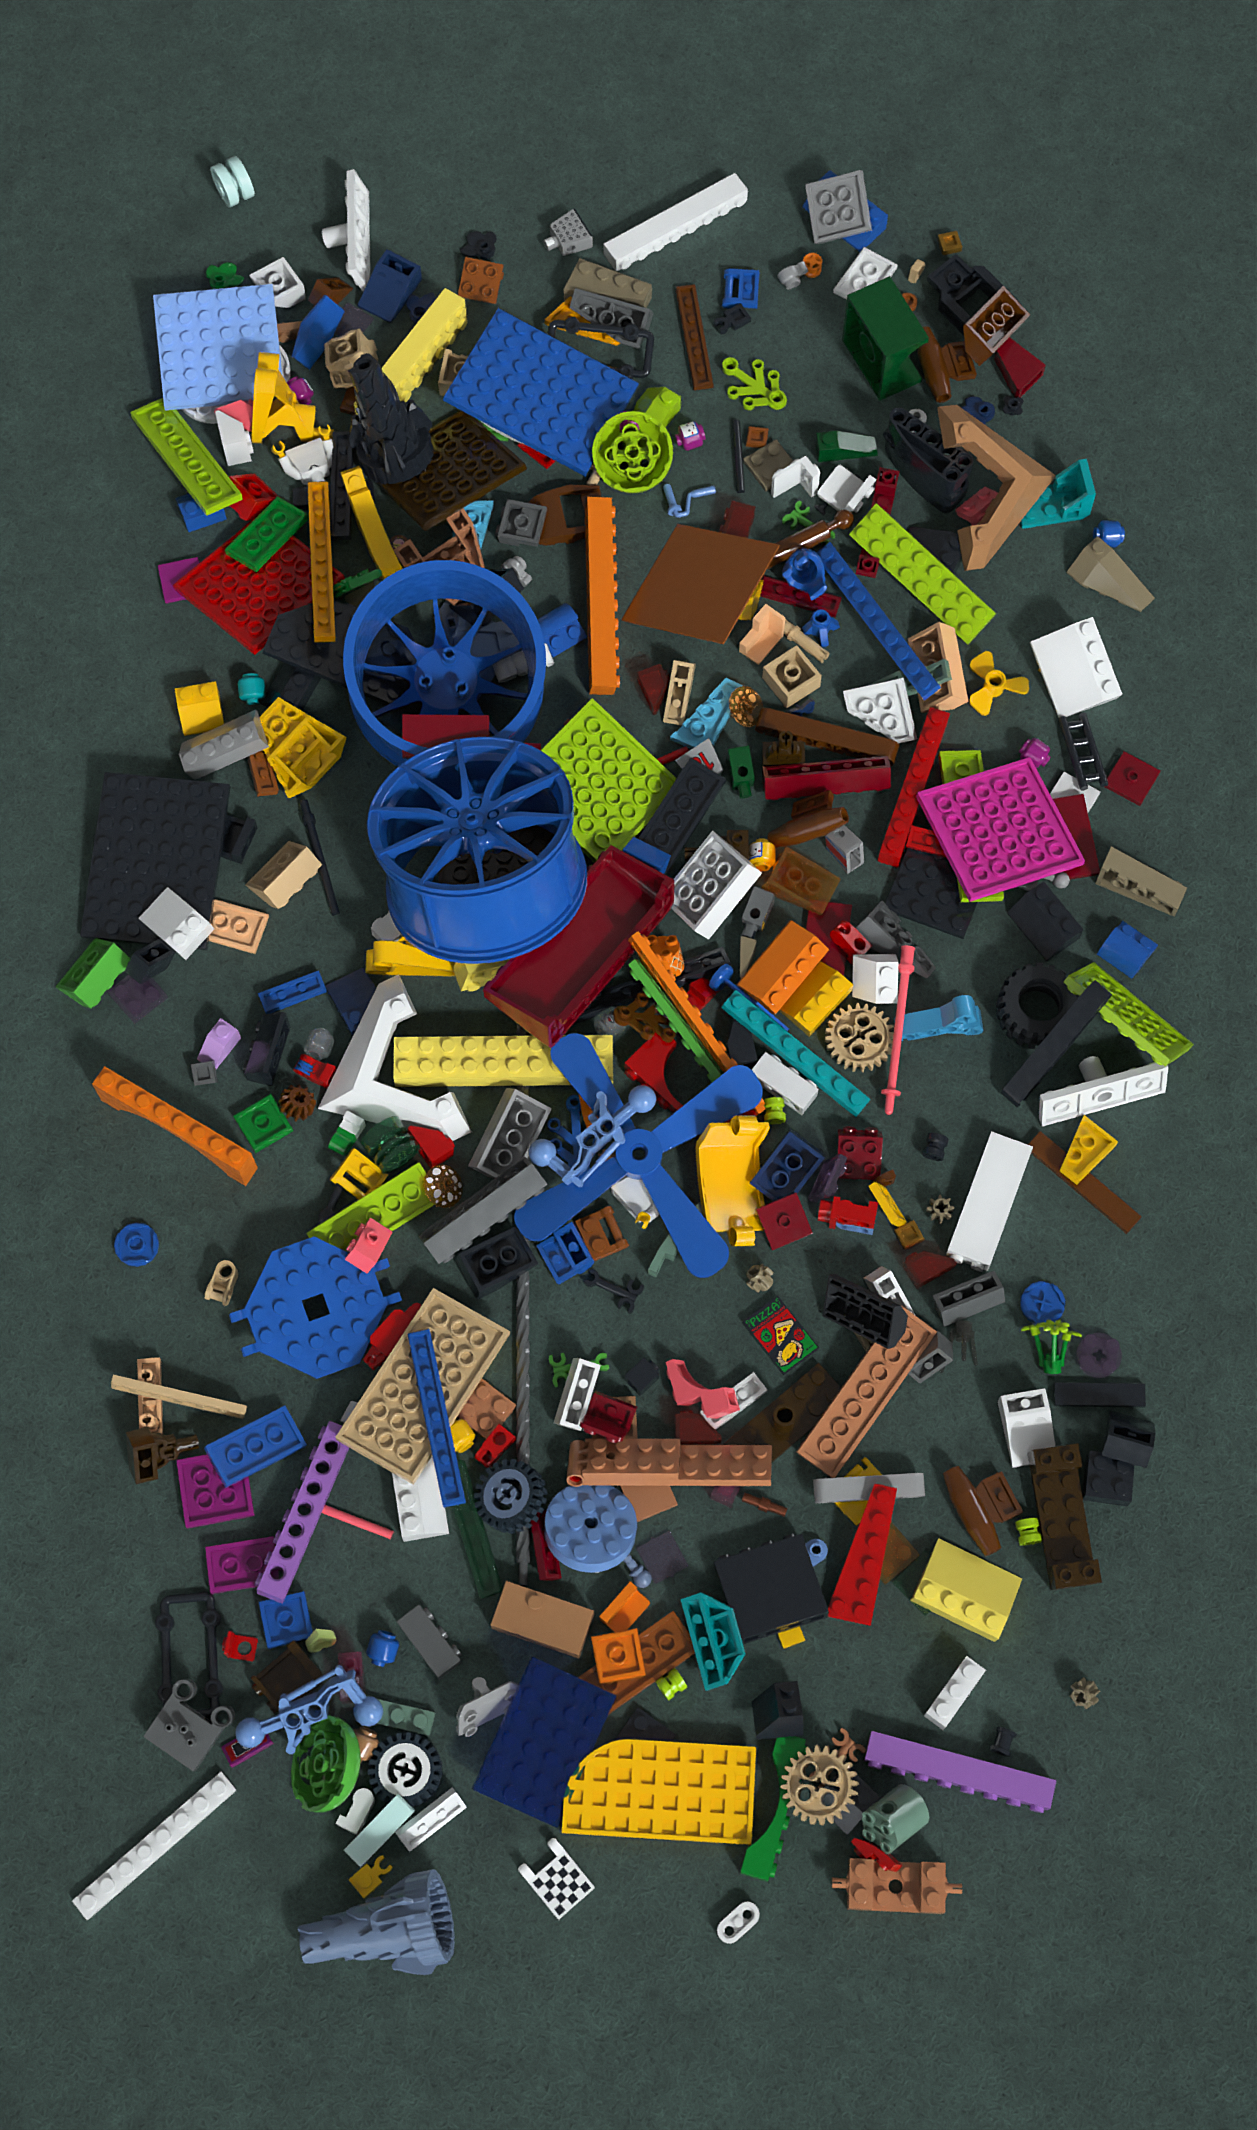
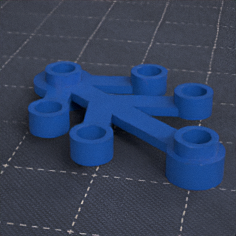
M571 1095L566 1100V1108L571 1112L572 1134L561 1126L558 1118H551L548 1121V1129L551 1132L557 1133L573 1147L574 1155L562 1147V1142L559 1139L554 1138L551 1140L552 1143L560 1145L556 1149V1153L567 1161L568 1166L571 1168L578 1160L580 1149L576 1139L581 1133V1104L578 1095ZM577 1100L579 1103L578 1105L573 1106L571 1105V1101ZM552 1122L558 1123V1126L556 1128H552L550 1124Z

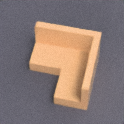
M765 604L753 618L752 629L740 642L739 652L756 664H760L784 636L785 617Z

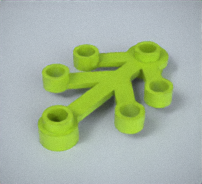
M726 358L722 363L723 372L729 376L734 375L748 385L747 387H729L727 396L730 399L753 394L764 396L763 398L756 399L746 397L743 400V407L746 410H752L756 406L767 405L772 409L780 410L786 406L787 397L779 389L778 381L780 374L778 371L771 370L768 373L767 379L771 383L772 389L770 391L765 387L763 375L764 362L757 359L752 363V370L755 372L756 377L755 380L738 368V361L735 358ZM759 364L761 365V367L756 368L755 365ZM775 375L777 378L772 379L770 376ZM736 391L737 393L732 395L730 392ZM746 402H751L752 405H746Z

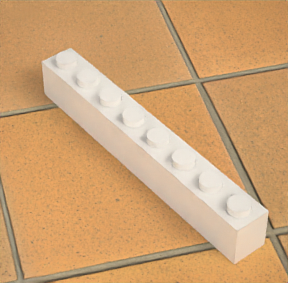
M734 173L604 243V256L616 271L626 269L631 263L643 260L651 252L661 250L664 245L678 241L681 236L687 233H693L699 226L711 223L714 218L720 215H726L734 207H741L747 201L748 189Z

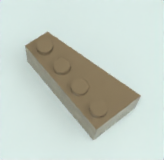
M580 258L564 288V301L570 296L573 297L575 288L647 308L652 298V284Z
M1113 847L1110 848L1096 881V884L1174 917L1187 890V887L1183 886L1180 882L1170 879Z

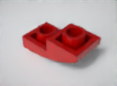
M856 1838L851 1841L856 1847L854 1851L860 1858L875 1860L878 1857L876 1861L885 1871L897 1872L903 1866L894 1856L886 1854L881 1848L871 1842Z

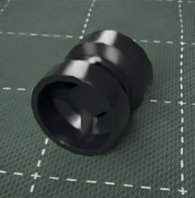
M928 1133L926 1138L928 1144L924 1147L922 1155L927 1159L943 1161L945 1156L944 1148L947 1147L949 1139L939 1133Z

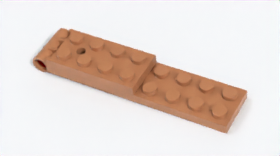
M585 1439V1442L575 1440L570 1444L566 1481L573 1487L582 1485L771 1486L772 1445H681L680 1439H624L618 1443H612L606 1439Z

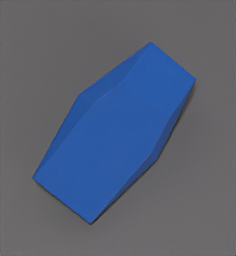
M327 295L320 299L301 322L292 357L307 369H310L325 350L324 344L332 339L344 314V310Z

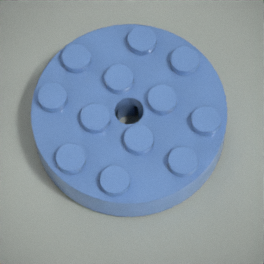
M570 1485L557 1493L547 1508L544 1534L548 1548L561 1563L574 1570L592 1573L611 1569L620 1564L629 1555L635 1542L637 1531L635 1510L629 1499L613 1486L582 1485L573 1487Z

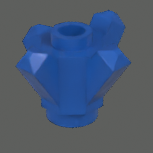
M825 610L811 612V620L802 627L803 633L818 637L821 647H827L829 645L828 632L840 628L839 622L832 618Z

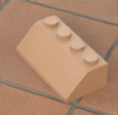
M938 622L908 638L909 646L924 666L927 667L942 659H946L949 662L952 680L940 684L941 688L925 701L918 693L921 713L928 712L930 707L938 710H950L967 703L968 696L955 628Z

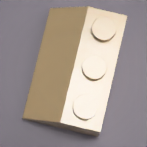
M288 841L245 885L269 906L279 909L289 902V898L294 893L303 888V884L309 878L316 875L322 864L307 846Z

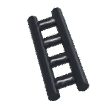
M1080 713L1078 715L1079 720L1067 722L1066 716L1059 717L1058 721L1080 790H1087V783L1099 781L1101 787L1107 786L1108 780L1086 713ZM1082 728L1085 738L1073 740L1070 730ZM1088 746L1090 755L1079 757L1076 748ZM1093 763L1096 773L1084 775L1081 765Z

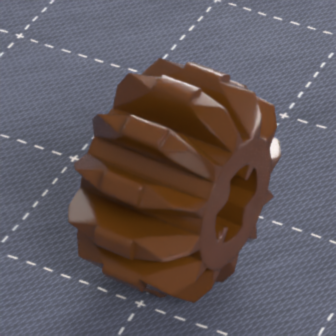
M300 1084L296 1085V1087L290 1085L282 1091L278 1105L281 1106L280 1113H287V1119L291 1116L295 1122L299 1118L304 1121L313 1114L316 1100L313 1099L314 1093H308V1087L302 1089Z

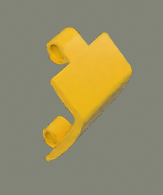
M755 1115L734 1116L730 1123H709L696 1142V1164L702 1214L716 1232H727L729 1243L733 1247L754 1246V1231H763L755 1211L756 1208L765 1205L763 1193L752 1186L750 1181L760 1169L759 1146L766 1137L770 1126L768 1122H758Z

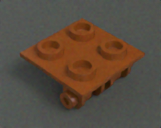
M465 257L458 295L463 298L496 304L500 281L504 277V272H502L504 265Z

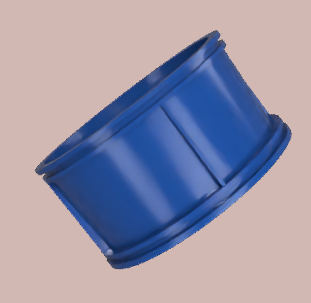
M434 560L414 564L393 573L367 594L354 613L347 630L343 652V667L353 715L358 727L371 746L382 757L397 767L408 760L402 759V750L416 755L428 748L413 744L396 736L376 718L417 701L423 704L420 715H458L460 709H464L470 715H484L477 702V696L480 694L526 700L516 717L500 732L489 722V732L493 735L492 737L507 738L523 743L534 727L540 712L546 671L544 638L534 612L523 596L510 583L497 574L474 564L453 560ZM437 599L463 600L483 607L475 624L455 646L448 644L440 620ZM433 600L436 628L433 646L425 648L413 642L391 621V618L409 606ZM490 611L509 627L519 644L492 656L474 657L470 653L473 639L487 612ZM385 624L417 661L415 665L382 667L365 663L372 641ZM523 650L528 668V693L505 689L482 679L479 673ZM363 670L406 679L410 682V688L394 702L371 713L364 695Z
M463 738L441 743L416 754L397 767L381 784L374 795L368 812V837L378 863L386 872L387 905L393 923L400 934L417 949L433 957L457 963L481 964L504 961L526 954L550 941L576 915L586 892L587 867L581 847L572 831L574 822L572 789L565 773L551 757L531 745L507 738ZM537 825L554 834V837L546 848L536 856L507 834L525 827ZM423 846H442L422 878H418L404 870L412 857ZM503 849L509 850L529 862L507 875L484 881L482 860L485 852L488 850L494 854L500 853ZM465 853L470 854L477 868L479 883L451 885L432 882L440 869L451 860L461 858L460 855L464 856Z

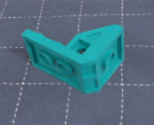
M1087 459L1076 461L1055 476L1054 483L1045 489L1020 521L1022 529L1081 520L1090 515L1096 492Z

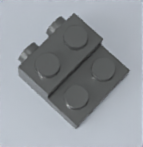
M507 499L506 506H503L501 509V525L498 524L496 528V536L499 539V543L514 546L525 544L538 547L547 514V507Z

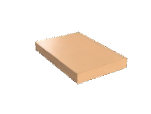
M215 899L211 922L214 930L209 935V941L256 954L269 914Z

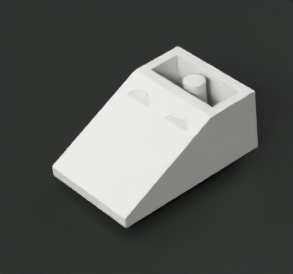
M1045 1388L1004 1395L999 1398L998 1406L1012 1468L1029 1465L1027 1453L1032 1450L1055 1447L1051 1412Z

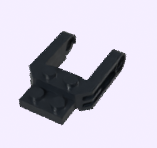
M957 254L927 277V281L940 293L938 310L962 335H964L963 326L972 317L960 305L976 293L977 289H981L991 299L1004 286L984 266L974 265L969 267Z

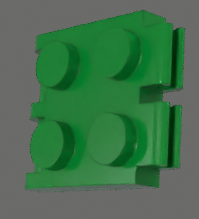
M366 569L354 577L350 576L343 579L340 583L333 585V597L340 598L358 590L381 577L382 571L376 569L369 572Z

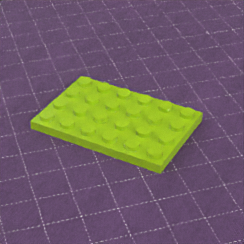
M1095 962L1068 975L1064 980L1067 989L1079 996L1094 980L1107 989L1112 996L1099 1011L1101 1017L1105 1021L1112 1022L1117 1026L1118 1031L1123 1036H1129L1134 1040L1135 1045L1140 1050H1146L1152 1055L1153 1061L1157 1064L1167 1066L1194 1045Z

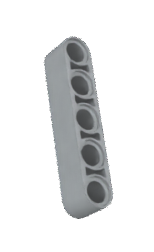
M923 1473L815 1479L813 1480L815 1503L867 1501L874 1484L897 1488L895 1499L924 1497Z

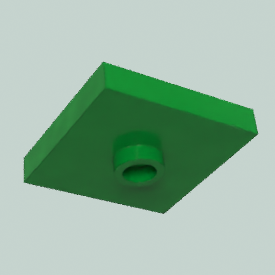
M271 1094L233 1116L255 1153L293 1132V1128L284 1114L280 1113L281 1110Z

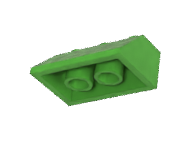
M95 938L57 984L56 988L80 1005L92 1008L100 1002L103 993L113 986L116 977L125 971L131 958L115 943Z

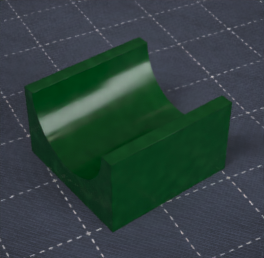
M888 276L848 294L842 341L878 399L881 401L921 383L922 377L908 356L920 346L928 343L929 337L892 278Z

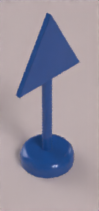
M726 963L712 976L709 987L712 990L719 991L728 985L734 991L737 990L782 1028L787 1031L789 1030L762 1004L730 981L733 976L732 966Z

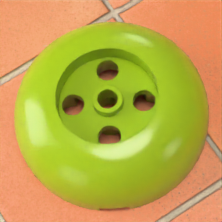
M636 411L623 412L607 420L599 432H597L593 442L592 457L597 473L607 485L624 493H641L652 489L665 478L672 464L673 445L664 425L653 418V416ZM624 420H633L639 425V431L635 424H627L621 433L619 426ZM639 440H645L646 446L643 448L639 447ZM620 442L626 443L624 450L618 448ZM632 452L637 453L634 458H631L630 454ZM645 459L649 462V465L642 467L640 462ZM622 462L629 464L626 470L620 468Z

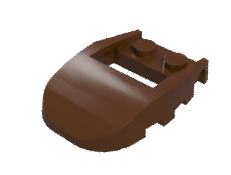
M567 485L533 497L528 503L547 507L539 544H571L577 540L584 539L585 526L567 528L560 496L567 494L580 495L585 515L587 497H601L600 486Z

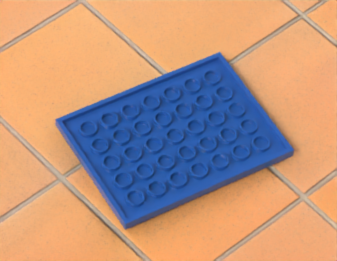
M498 308L444 395L443 401L586 477L594 463L592 447L597 432H599L607 420L625 410L639 383Z

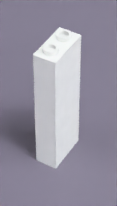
M991 1131L946 1256L950 1257L951 1261L962 1264V1262L970 1264V1267L976 1271H988L1033 1146Z

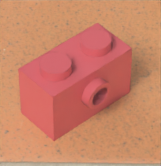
M372 1218L365 1225L361 1223L354 1233L357 1235V1238H353L348 1244L346 1250L349 1252L345 1258L346 1261L367 1274L377 1263L392 1234L391 1230Z

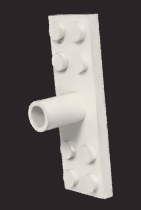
M353 169L347 171V179L345 180L347 196H345L347 223L324 228L322 230V237L327 248L348 244L346 246V254L348 256L346 270L353 277L355 284L364 292L370 279L369 191Z
M1095 1056L1088 1057L1079 1064L1080 1071L1086 1081L1085 1083L1069 1085L1063 1089L1048 1091L1040 1095L1039 1121L1041 1126H1046L1165 1093L1168 1065L1164 1066L1152 1062L1143 1067L1131 1068L1127 1071L1107 1076L1100 1059Z

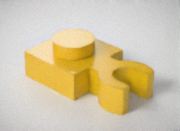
M383 1855L375 1860L372 1869L366 1864L349 1879L364 1899L383 1883L379 1876L381 1874H388L393 1868L391 1865L386 1869L380 1868V1862L384 1860Z

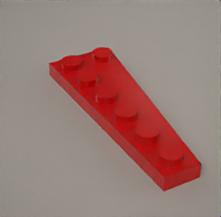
M874 1484L829 1604L828 1617L871 1626L897 1488Z

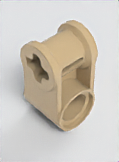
M224 1260L217 1264L212 1279L207 1286L205 1299L220 1301L225 1306L229 1304L238 1278V1270L232 1262ZM225 1268L232 1269V1273L228 1277L222 1276Z

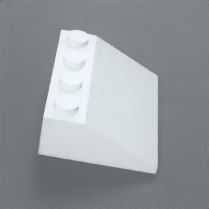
M1093 617L1030 642L1058 718L1061 716H1071L1115 700L1122 695Z
M712 831L674 878V903L671 909L695 932L710 939L762 872Z

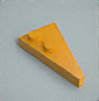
M570 296L545 318L544 324L549 326L554 320H566L569 317H575L579 322L583 323L591 322L570 308L572 300ZM581 330L575 333L616 346L620 344L606 333Z

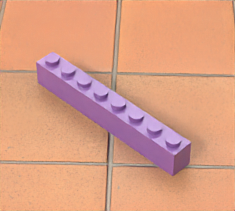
M874 1731L870 1733L864 1761L869 1762L868 1767L882 1770V1766L891 1768V1773L901 1776H905V1772L914 1774V1779L928 1782V1779L938 1781V1786L951 1788V1785L961 1787V1792L974 1795V1791L984 1793L983 1797L994 1801H997L998 1797L1007 1799L1006 1804L1020 1807L1021 1804L1029 1805V1810L1043 1813L1044 1810L1051 1808L1056 1780Z

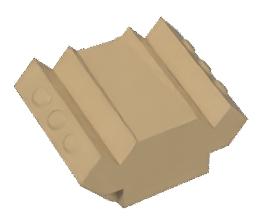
M360 328L350 330L345 335L333 338L324 344L326 367L330 372L334 388L348 389L354 387L348 370L353 367L354 362L360 358V355L369 353L377 361L379 360L375 352L377 347L374 340H368Z

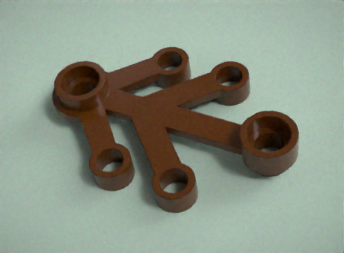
M638 993L635 1000L627 1007L617 1006L614 1009L613 1019L618 1025L627 1026L629 1024L646 1040H651L656 1032L663 1041L668 1043L673 1041L675 1032L671 1028L664 1029L659 1025H669L668 1022L670 1020L667 1016L655 1015L659 1012L655 1007L656 1001L643 1013L635 1012L640 1007L647 1005L649 997L645 993ZM638 1021H641V1022L645 1023L646 1025L643 1026V1025L640 1024Z

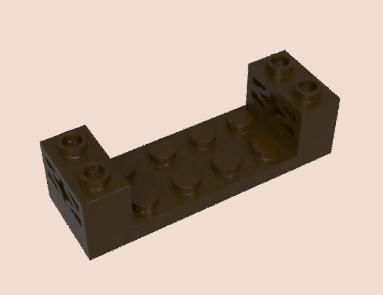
M1071 1444L1030 1451L1027 1454L1050 1590L1102 1583L1098 1559L1093 1560L1082 1498L1078 1468L1082 1467L1079 1445Z

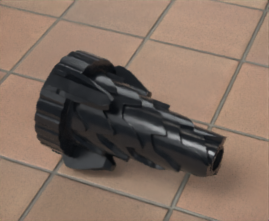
M369 353L362 354L354 362L353 367L348 370L355 388L354 392L358 406L355 408L357 414L351 417L350 446L357 450L362 470L370 480L381 484H395L409 480L420 474L422 470H425L432 461L434 448L429 431L433 424L423 410L416 405L414 400H408L406 405L404 401L400 402L395 386L382 371L378 361Z

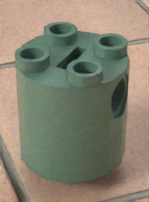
M898 1785L862 1813L863 1836L868 1842L873 1841L886 1854H890L928 1823V1808L921 1795L907 1785Z

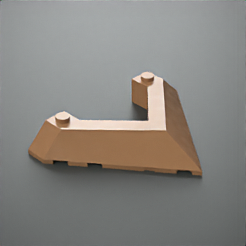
M958 405L940 406L937 409L944 448L962 446L967 452L973 453L977 457L976 460L986 469H991L1003 483L999 488V493L986 509V514L977 525L958 530L964 571L982 569L1056 475Z

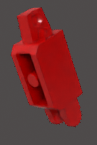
M416 1302L405 1312L401 1309L394 1310L370 1336L372 1347L363 1359L366 1365L374 1370L388 1358L422 1306L421 1304Z

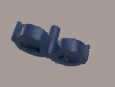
M810 698L802 706L796 704V708L790 709L786 713L801 717L804 712L810 714L814 710L815 702Z

